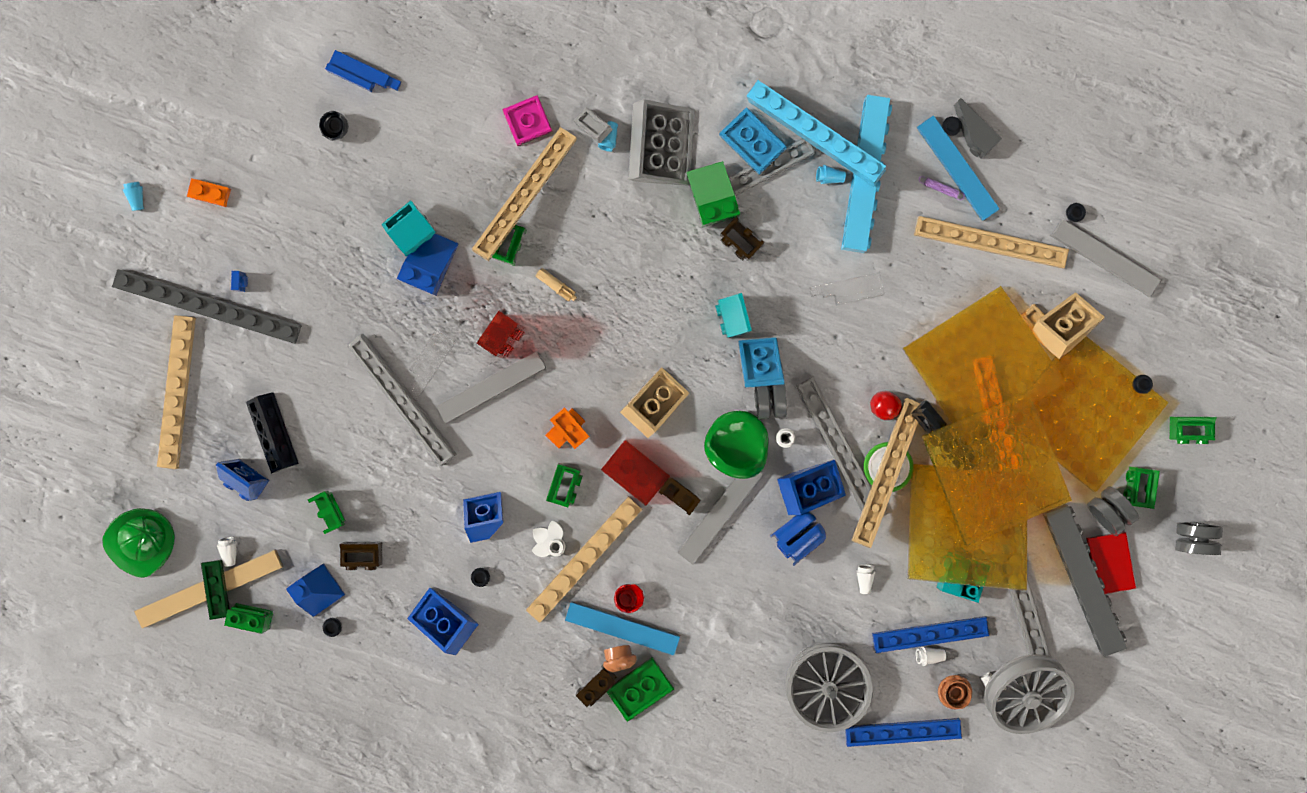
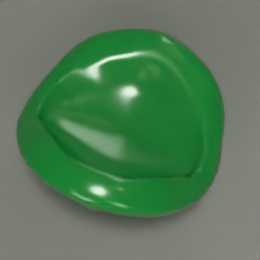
M727 412L719 416L708 430L704 441V451L709 462L721 473L738 479L752 478L757 476L765 467L768 457V432L763 422L750 412Z
M137 508L117 516L107 527L102 543L106 554L119 569L132 576L144 578L155 573L168 560L174 547L175 534L170 521L164 515L152 509Z

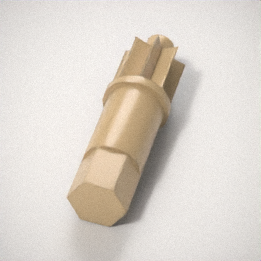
M544 268L537 272L536 277L553 289L556 294H559L568 302L576 300V292L565 283H562Z

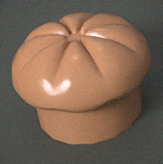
M630 645L604 650L606 661H604L603 666L607 671L618 672L631 668L636 663L637 657L632 654Z
M950 675L944 678L938 687V697L945 707L954 710L963 709L968 706L972 698V687L969 681L959 675Z

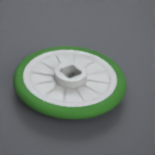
M888 442L874 446L865 457L864 474L871 485L874 482ZM908 451L892 492L903 488L912 477L914 465Z

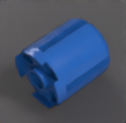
M810 512L794 516L770 535L771 538L775 536L777 547L787 559L791 557L795 561L793 566L826 539L825 529L819 523L788 546L789 543L816 522V517Z

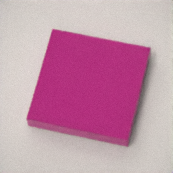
M538 95L502 109L517 146L553 132Z

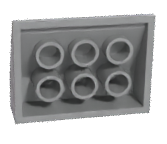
M645 99L633 103L628 180L656 184L690 185L686 172L691 170L695 109Z

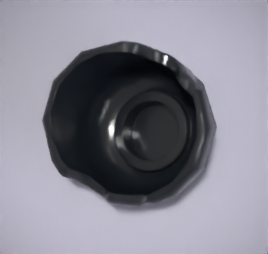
M329 111L320 118L319 128L322 136L331 141L342 139L348 133L349 124L343 114L337 111Z

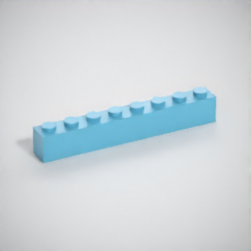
M757 80L747 94L749 103L873 187L886 171V165L759 80Z
M867 95L863 103L857 147L883 163L881 155L886 150L884 136L889 131L887 116L891 115L892 105L889 104L890 98ZM852 174L841 250L865 253L867 249H870L872 238L869 237V233L874 227L875 219L872 218V213L877 208L878 200L875 199V194L879 192L880 180L873 187L856 174Z

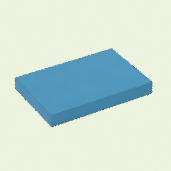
M747 107L719 133V136L759 175L787 149V146Z
M777 337L739 341L745 388L784 384Z

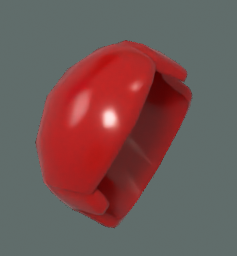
M880 391L872 397L870 407L874 415L886 421L893 420L899 415L902 403L894 393Z
M624 584L615 591L613 600L615 606L621 612L633 613L643 605L645 597L643 590L636 584Z

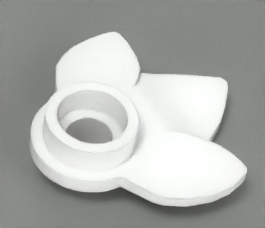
M551 521L548 529H533V537L537 542V545L532 549L535 555L546 557L548 555L560 556L564 553L566 544L562 539L563 530L557 522ZM554 543H558L560 545V548L558 550H555L553 548Z

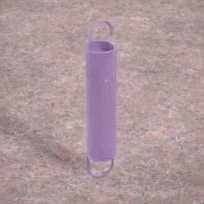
M927 178L922 183L956 199L958 197V190L933 179Z

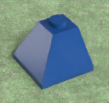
M501 492L463 499L464 529L470 543L490 539L503 524Z
M324 563L286 588L294 602L313 617L345 595Z

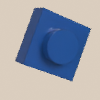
M232 271L231 290L245 292V287L248 285L246 273Z

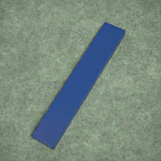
M982 616L872 633L875 653L987 637L989 636L987 617Z
M960 718L853 725L845 729L847 747L962 739Z

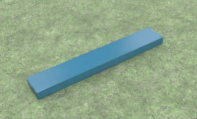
M934 115L917 127L918 131L961 192L964 193L980 219L983 221L998 211L999 207L949 136L944 132Z
M572 601L565 621L671 655L675 654L680 639L678 635Z

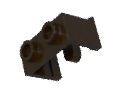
M736 216L720 233L722 237L720 241L728 248L732 246L736 250L735 255L740 260L746 259L749 261L765 242L763 240L759 241L749 228H745L738 221L739 218ZM732 229L753 247L748 254L727 236Z
M671 477L665 481L658 493L663 494L686 511V514L689 516L701 501L698 496Z
M343 542L339 544L340 567H346V570H357V567H365V570H376L377 567L382 565V542L349 544L348 542ZM347 553H373V562H347Z
M602 665L601 671L582 689L579 688L575 696L586 707L592 706L615 684L617 676L613 672L607 671Z

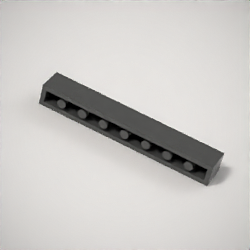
M1061 503L1043 510L1042 514L1099 652L1106 657L1127 649L1125 642H1127L1126 636L1118 628L1117 624H1120L1119 619L1111 611L1110 606H1112V602L1109 596L1104 594L1103 588H1105V585L1095 572L1098 570L1096 563L1088 555L1090 549L1088 544L1083 542L1081 538L1083 532L1080 525L1074 521L1073 517H1076L1073 508L1065 503Z

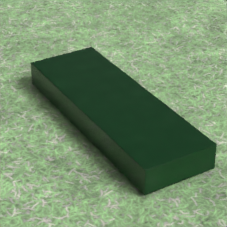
M222 559L202 562L201 569L209 620L226 618L227 610L230 607Z

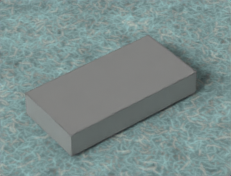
M588 108L574 120L578 127L598 143H601L613 130L610 125Z

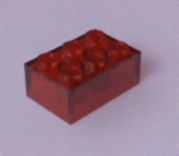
M498 311L477 341V344L495 357L504 359V357H509L514 350L512 346L515 341L519 342L525 334L523 331L525 327L505 313Z
M627 439L623 441L601 469L645 506L670 477L669 473Z

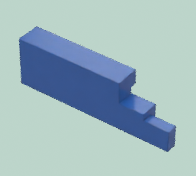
M336 50L325 68L329 73L371 93L375 84L385 89L388 86L398 91L401 85V81Z

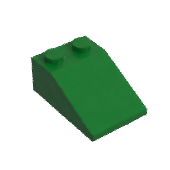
M723 161L686 172L702 228L740 216L736 197Z

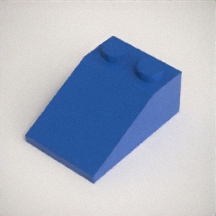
M434 234L430 240L425 241L415 252L410 253L406 257L397 279L437 296L459 244Z
M240 459L221 461L216 464L218 477L224 482L223 485L230 490L234 489L239 492V496L246 501L256 500L270 481Z
M835 459L777 479L788 515H802L846 496Z
M432 588L428 589L407 618L444 653L451 655L458 654L479 625L467 613Z

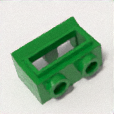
M518 225L513 227L515 231L506 257L498 254L499 247L492 256L493 259L515 266L516 262L514 260L517 251H520L521 239L523 234L527 232L526 228Z
M1170 417L1169 439L1177 440V444H1189V440H1196V444H1209V440H1215V422L1217 417ZM1183 426H1205V435H1183Z
M559 463L546 501L567 508L570 504L573 505L577 496L574 493L575 487L580 486L583 475H580L581 470ZM564 472H568L574 475L566 500L562 501L556 499Z
M1129 467L1126 473L1127 487L1123 492V496L1132 506L1155 509L1160 471ZM1141 473L1149 474L1148 482L1144 487L1146 492L1145 503L1137 502Z
M324 491L307 499L309 503L315 501L319 509L317 516L323 518L328 529L323 531L324 534L345 525L344 522L346 520L332 492Z
M236 603L227 610L224 626L263 634L270 629L273 611Z

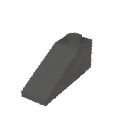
M960 98L954 104L957 117L961 121L962 131L970 152L981 159L1002 138Z

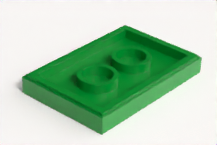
M651 657L615 682L607 691V694L628 722L673 691L674 687L655 659Z

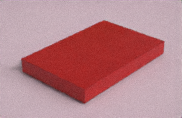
M1123 531L1118 536L1105 534L1086 538L1090 549L1089 557L1091 560H1094L1098 569L1095 572L1105 585V588H1103L1104 594L1136 589L1126 532Z

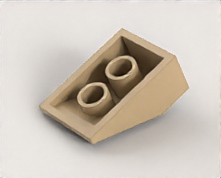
M1075 292L1037 320L1030 334L1060 359L1085 338L1105 317Z
M661 367L620 413L649 438L674 412L689 392Z

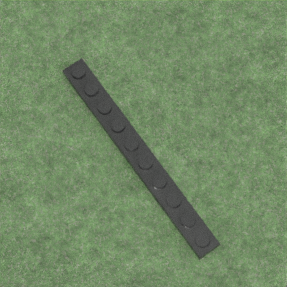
M117 269L112 287L294 344L297 343L302 327L298 324Z

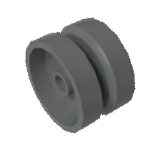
M785 383L770 385V389L769 386L755 387L754 401L758 420L769 419L771 407L775 418H785L787 415Z
M1108 486L1101 492V498L1095 497L1087 504L1095 519L1114 536H1118L1126 529L1125 524L1132 525L1139 519V515L1132 504L1118 490L1111 486Z
M1198 522L1177 523L1176 533L1189 538L1177 539L1176 551L1201 555H1221L1222 545L1209 539L1222 538L1223 527Z

